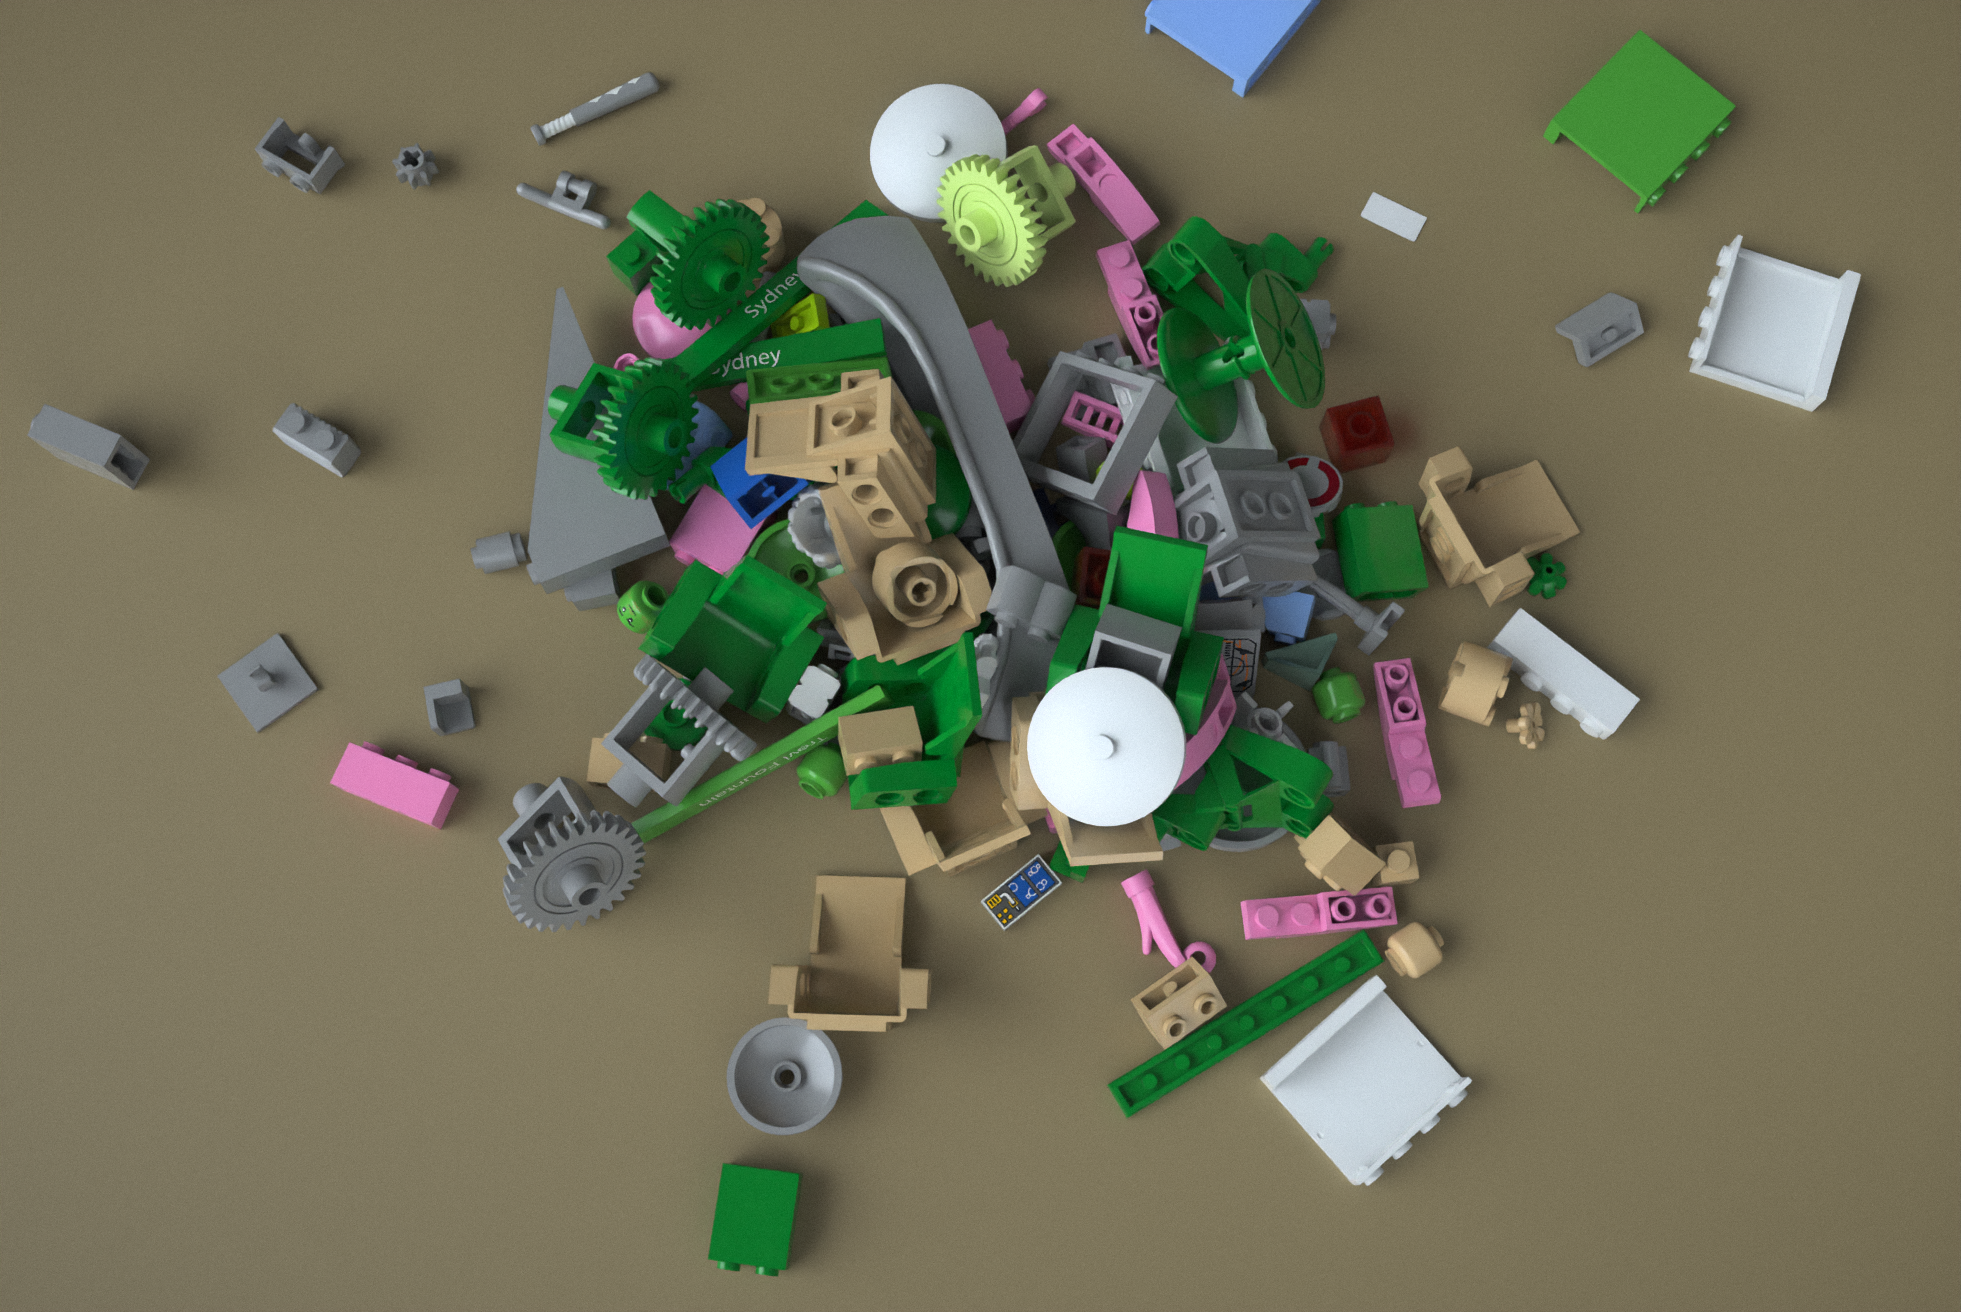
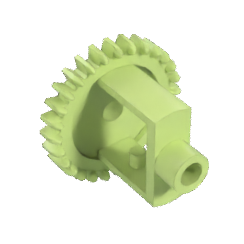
M1036 145L1028 146L1001 162L999 158H992L990 160L989 155L979 156L974 154L964 157L945 170L946 174L940 177L943 185L937 187V191L942 197L937 199L936 203L944 209L938 213V217L947 221V224L942 226V230L950 232L952 235L947 240L948 243L957 244L958 247L955 254L956 256L964 254L965 267L973 264L974 275L978 276L983 273L984 281L988 283L993 280L995 286H1000L1003 283L1005 287L1013 284L1016 286L1037 272V268L1042 265V258L1047 252L1042 246L1050 239L1069 229L1076 222L1064 199L1075 190L1076 183L1073 173L1062 163H1054L1048 167ZM1014 167L1017 174L1008 177V172ZM1019 179L1023 184V186L1020 188L1017 187V181ZM1026 192L1029 195L1030 199L1025 198L1024 195ZM1032 205H1034L1036 211L1031 210ZM1040 217L1043 224H1037L1035 220Z

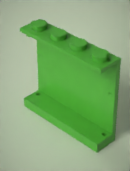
M1639 30L1550 121L1543 137L1552 144L1563 134L1641 197L1640 202L1634 209L1638 214L1647 204L1653 207L1666 193L1663 187L1669 181L1675 184L1689 168L1685 164L1691 158L1697 161L1710 146L1707 141L1713 135L1719 138L1732 123L1728 117L1736 106L1643 31Z

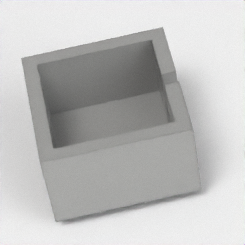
M1107 604L1095 630L1085 670L1100 667L1127 669L1145 676L1164 690L1182 627Z

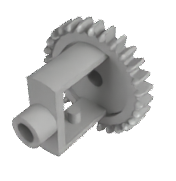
M648 654L636 665L634 675L644 685H649V687L601 743L623 763L607 785L635 808L652 789L674 806H678L724 750L725 752H730L731 756L735 757L736 760L743 761L757 747V743L718 711L734 690L706 667L687 686ZM674 699L671 704L672 709L678 707L681 710L684 708L683 718L689 717L692 719L695 717L698 719L695 723V728L706 726L708 730L696 747L688 744L682 749L680 755L685 760L665 782L635 756L629 748L665 705Z
M558 777L548 788L541 783H531L522 787L515 794L513 806L520 817L498 838V841L511 862L507 865V873L509 875L503 877L505 885L503 894L513 916H516L520 924L525 922L529 929L536 926L539 932H543L548 926L552 932H557L562 924L566 930H571L575 921L579 920L580 924L584 926L589 915H592L597 920L600 918V909L604 908L611 911L614 909L611 903L612 900L623 901L625 899L621 891L632 890L635 887L631 880L641 877L642 874L638 868L645 866L642 856L646 855V851L642 846L644 843L629 821H625L620 815L614 816L609 811H605L603 816H601L594 808L583 788L576 781L566 777ZM571 812H573L574 816L576 817V819L573 822H571L570 818L568 817V815ZM563 821V828L559 829L557 826Z

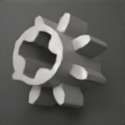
M418 143L414 147H401L398 159H393L392 161L398 170L396 176L399 181L404 183L408 180L413 190H416L418 186L426 184L430 186L433 174L439 173L437 166L433 163L436 158L432 151L427 150L423 153Z

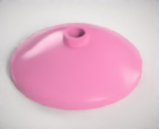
M649 282L638 295L633 308L632 318L635 335L642 348L652 358L668 359L677 357L712 327L706 323L703 330H699L695 326L692 330H688L685 326L680 328L674 322H671L654 304L655 298L651 294V289L654 286ZM717 317L715 324L721 320L719 317Z

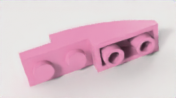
M1072 124L1047 143L1048 150L1053 157L1071 170L1075 180L1089 193L1092 203L1127 240H1130L1132 245L1136 244L1160 225L1159 219L1137 189L1092 137L1088 139Z
M1130 240L1097 250L1096 257L1108 285V295L1134 351L1146 370L1160 366L1157 332L1163 312L1156 295L1151 294Z
M1139 470L1132 487L1127 528L1179 539L1176 508L1166 474Z
M1221 654L1218 674L1197 735L1185 733L1187 745L1186 759L1181 777L1175 789L1189 779L1215 751L1225 736L1236 712L1237 705L1230 686L1231 680L1223 654Z
M1406 658L1374 663V680L1384 745L1391 778L1396 781L1402 808L1438 804L1441 800V794L1425 734L1427 723L1411 659Z
M1392 887L1361 889L1356 896L1344 890L1339 892H1321L1316 895L1254 899L1240 902L1245 940L1301 937L1398 924Z

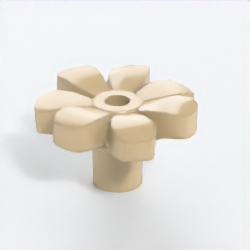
M1538 702L1523 703L1520 707L1521 717L1508 718L1506 722L1508 733H1520V743L1526 744L1528 749H1536L1538 742H1543L1545 731L1540 728L1543 725V719Z

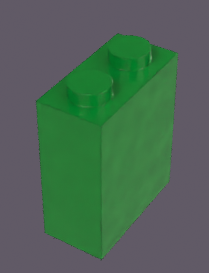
M1388 501L1378 504L1376 507H1365L1364 503H1355L1345 506L1343 508L1344 511L1332 520L1345 593L1357 602L1414 598L1429 588L1413 505H1398L1396 501Z
M723 1163L708 1260L718 1261L717 1268L723 1270L740 1271L741 1264L756 1266L755 1274L778 1277L779 1270L789 1269L803 1173Z

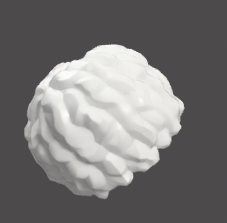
M818 481L803 488L797 497L793 499L792 508L788 511V519L790 521L788 523V532L792 535V542L796 544L798 551L806 553L807 556L813 558V562L818 567L831 569L836 567L837 564H841L818 492V487L829 483Z

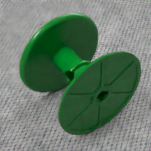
M1262 269L1256 272L1248 284L1246 311L1251 333L1248 336L1242 338L1234 335L1229 339L1228 344L1220 346L1208 326L1194 313L1183 308L1167 310L1160 319L1157 332V348L1168 390L1178 396L1174 404L1183 419L1198 436L1207 442L1220 444L1232 436L1238 419V398L1234 380L1240 377L1248 380L1251 376L1250 374H1255L1256 371L1265 369L1278 391L1297 407L1303 409L1315 408L1323 398L1325 367L1321 347L1312 321L1300 298L1289 283L1279 274L1269 269Z

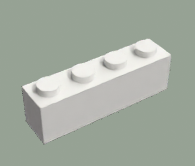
M1519 608L1487 647L1513 658L1511 669L1521 676L1520 679L1525 686L1533 691L1542 692L1551 699L1550 703L1556 710L1566 715H1572L1581 722L1580 727L1587 734L1595 738L1600 737L1604 740L1613 734L1640 700L1522 608Z

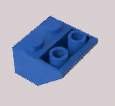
M746 437L710 467L729 503L748 527L752 529L813 480L775 474L749 476L745 470Z

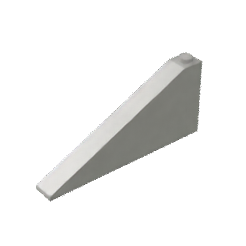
M563 287L556 289L528 542V553L532 563L526 565L534 586L541 583L546 594L670 546L650 495L647 500L640 498L635 500L615 493L604 484V477L597 473V470L603 466L562 453L551 440L549 434L557 423V420L552 419L548 412V400L552 391L559 385H567L578 389L594 363ZM605 407L601 414H607L608 409ZM597 419L586 439L595 441L598 435H595L593 430L603 428L604 423Z

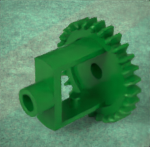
M649 190L633 205L626 218L629 220L631 227L647 238L659 250L656 251V255L664 261L660 265L652 264L653 271L659 275L658 277H650V282L654 286L651 289V294L655 298L654 304L666 318L680 328L685 326L688 330H692L695 326L699 330H703L706 323L713 327L717 317L723 321L727 318L728 309L733 312L737 310L738 300L746 302L748 299L745 292L747 290L755 291L756 286L752 283L753 279L762 278L763 274L758 271V268L767 265L768 261L762 256L770 251V247L764 244L770 239L769 235L764 232L767 226L761 221V216L755 213V211L744 203L733 199H728L727 201L717 199L716 205L713 202L706 201V212L700 207H694L693 212L696 217L695 220H692L690 217L682 215Z
M648 357L644 360H636L634 366L625 367V372L593 363L578 389L567 385H559L552 391L548 400V412L552 419L557 420V423L549 435L555 447L562 453L603 466L597 470V473L604 477V484L615 493L638 500V498L647 500L649 495L656 497L658 489L664 491L667 489V480L673 482L676 480L675 468L683 470L682 456L689 457L691 454L687 449V444L694 443L695 438L690 435V432L698 428V424L692 422V418L699 413V409L692 407L698 399L697 395L691 393L695 385L688 381L690 375L682 371V366L660 358ZM606 407L608 409V413L601 414L603 409ZM597 419L602 421L604 427L593 430V433L598 435L595 441L586 439Z

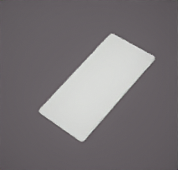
M1375 192L1372 193L1361 213V217L1413 242L1416 240L1427 217Z

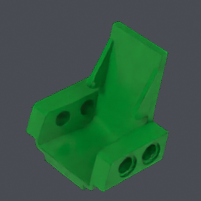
M1116 526L1100 608L1094 609L1075 604L1051 659L1045 695L1063 679L1086 669L1095 630L1106 605L1110 604L1182 627L1163 691L1176 706L1181 716L1185 733L1197 735L1218 674L1224 637L1194 631L1208 545Z
M748 554L728 571L724 572L723 575L695 560L685 569L638 649L691 681L706 667L734 690L726 700L728 703L767 724L779 715L824 639L822 635L808 628L807 625L816 615L824 610L827 602Z
M973 632L963 633L959 641L944 652H931L900 665H897L893 659L880 663L875 655L859 660L854 657L840 675L842 704L874 686L880 685L891 693L895 704L884 710L908 706L914 707L923 745L921 761L866 768L860 774L848 775L851 810L947 803L958 787L957 777H961L964 743L983 716Z

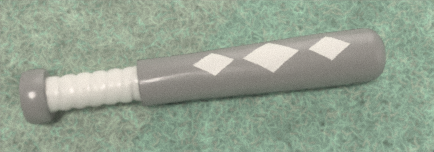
M645 73L569 110L570 113L565 116H561L540 127L538 124H535L530 129L538 145H544L547 138L565 131L567 128L572 126L579 127L656 93L660 87L659 82L653 73Z

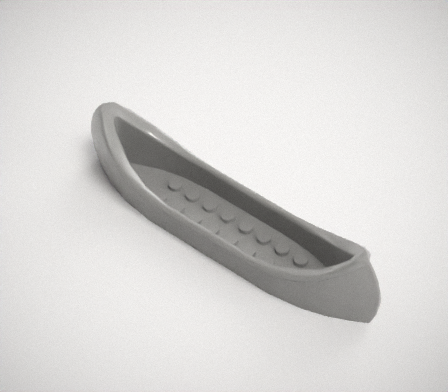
M878 216L853 219L821 234L798 257L797 274L800 280L814 293L823 295L826 303L848 324L881 318L886 342V357L889 360L894 382L912 410H920L941 419L946 426L985 526L994 561L992 575L986 574L991 591L993 592L1000 569L1011 565L1027 570L1045 581L1070 591L1054 544L968 328L938 264L918 230L909 218ZM973 542L962 543L968 551L975 548ZM994 615L991 624L984 634L992 633L993 636L998 638L999 647L998 651L996 650V655H998L999 664L990 679V696L982 708L983 716L973 732L981 737L992 740L1011 742L1012 697H1027L1030 692L1044 691V688L1047 687L1051 659L1060 638L1051 639L1048 643L1036 641L1028 637V630L1019 625L1016 628H1010L997 623L994 620Z

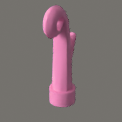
M1147 869L1121 882L1128 898L1131 897L1137 912L1142 934V950L1145 955L1151 953L1152 940L1154 939L1159 949L1175 968L1191 958L1195 951H1201L1205 955V962L1201 966L1208 973L1213 970L1216 964V954L1209 944L1197 941L1187 946L1183 952L1181 951L1153 888L1155 883Z

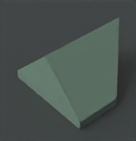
M1336 632L1266 652L1261 661L1263 668L1310 692L1320 677L1338 640Z

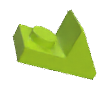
M813 293L787 310L771 324L773 338L830 328L825 297L821 294Z

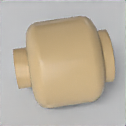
M1411 922L1389 937L1387 942L1389 949L1385 951L1388 961L1400 976L1407 975L1411 978H1419L1441 963L1443 955L1440 947L1444 945V941L1433 926L1426 928L1419 922Z

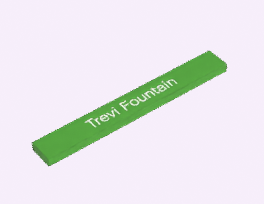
M876 685L691 789L678 806L668 802L631 824L643 843H646L838 735V717L881 711L895 704V701L888 690L880 685Z

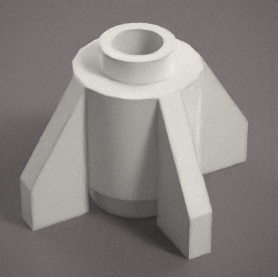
M1246 691L1235 701L1237 709L1234 714V726L1296 748L1284 733L1281 735V719L1294 707L1290 701L1286 702L1275 712L1270 708L1255 709L1258 704Z

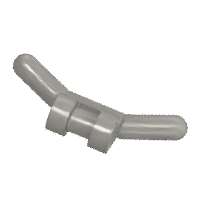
M565 170L560 173L552 195L526 183H520L516 188L518 195L581 222L600 229H607L611 224L609 217L588 209L596 194L597 184L587 179L583 181L575 179L574 174ZM570 192L578 194L575 201L568 198Z

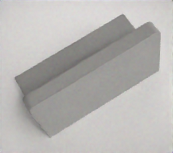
M1612 292L1555 325L1558 334L1573 341L1578 363L1585 367H1589L1644 333L1637 303Z

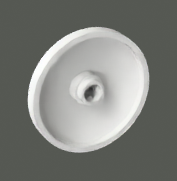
M950 84L922 86L907 92L895 100L879 119L870 146L872 172L886 199L907 216L931 223L947 222L938 217V213L944 209L936 203V200L942 197L937 191V187L943 185L940 177L946 174L945 170L960 159L974 154L979 156L989 155L990 160L992 158H999L1000 162L1008 158L1005 132L992 107L974 92Z
M1100 667L1070 675L1056 684L1045 695L1032 717L1028 733L1027 751L1030 769L1039 789L1058 810L1086 824L1118 826L1136 821L1150 814L1171 795L1177 786L1184 768L1187 745L1181 716L1170 697L1157 684L1145 676L1127 669Z

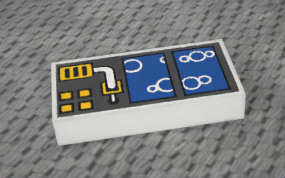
M1038 854L982 899L981 904L1005 931L1062 885V882Z

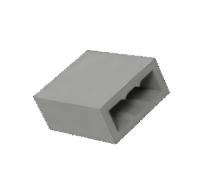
M44 404L40 413L33 418L31 429L27 436L58 459L134 490L150 460L123 436L47 404Z

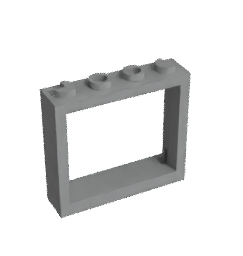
M1060 351L1013 441L1028 481L1117 515L1178 396L1164 387L1165 380L1155 374L1147 373L1146 377H1144L1142 373L1126 365L1119 369L1117 365L1103 358H1099L1098 362H1095L1092 357L1080 351H1076L1075 355ZM1083 374L1141 392L1093 484L1037 464Z

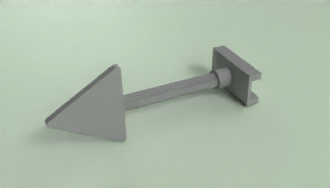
M1315 572L1318 581L1308 585V587L1354 619L1353 623L1365 631L1357 648L1369 656L1388 635L1387 631L1401 617L1405 609L1393 601L1383 612L1378 614L1367 605L1363 607Z

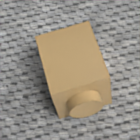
M1413 841L1377 845L1372 848L1386 863L1372 878L1374 888L1412 884L1420 878Z

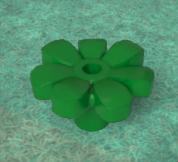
M1543 553L1539 561L1533 556L1527 559L1535 573L1529 581L1531 584L1527 588V592L1530 595L1537 596L1542 591L1544 599H1552L1556 596L1555 589H1564L1567 579L1560 576L1566 570L1562 562L1552 564L1553 556L1549 553Z

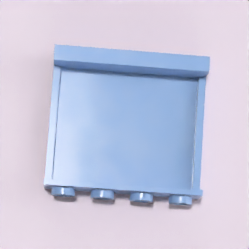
M1152 0L1145 11V17H1147L1145 32L1150 34L1156 27L1234 79L1232 91L1243 98L1321 0Z

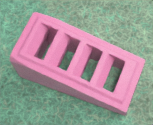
M1074 391L1061 422L1062 425L1085 436L1105 438L1106 446L1109 448L1113 447L1118 437L1115 434L1119 425H1124L1118 407L1078 391ZM1082 404L1087 409L1082 421H1079L1075 418ZM1094 411L1100 413L1095 427L1089 425ZM1107 417L1113 420L1108 432L1102 430Z

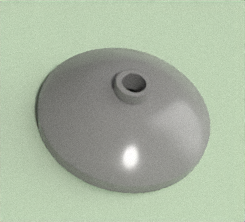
M788 1017L767 1020L749 1030L735 1046L727 1068L728 1092L737 1112L756 1129L775 1135H794L807 1131L819 1124L835 1106L843 1082L841 1059L831 1039L822 1030H807V1021ZM785 1070H791L794 1073V1080L788 1085L783 1084L781 1081V1074Z

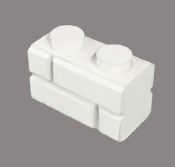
M819 664L818 667L814 665L808 666L799 681V685H796L788 698L786 706L788 714L806 725L825 715L841 686L839 680H837L838 673L823 664Z

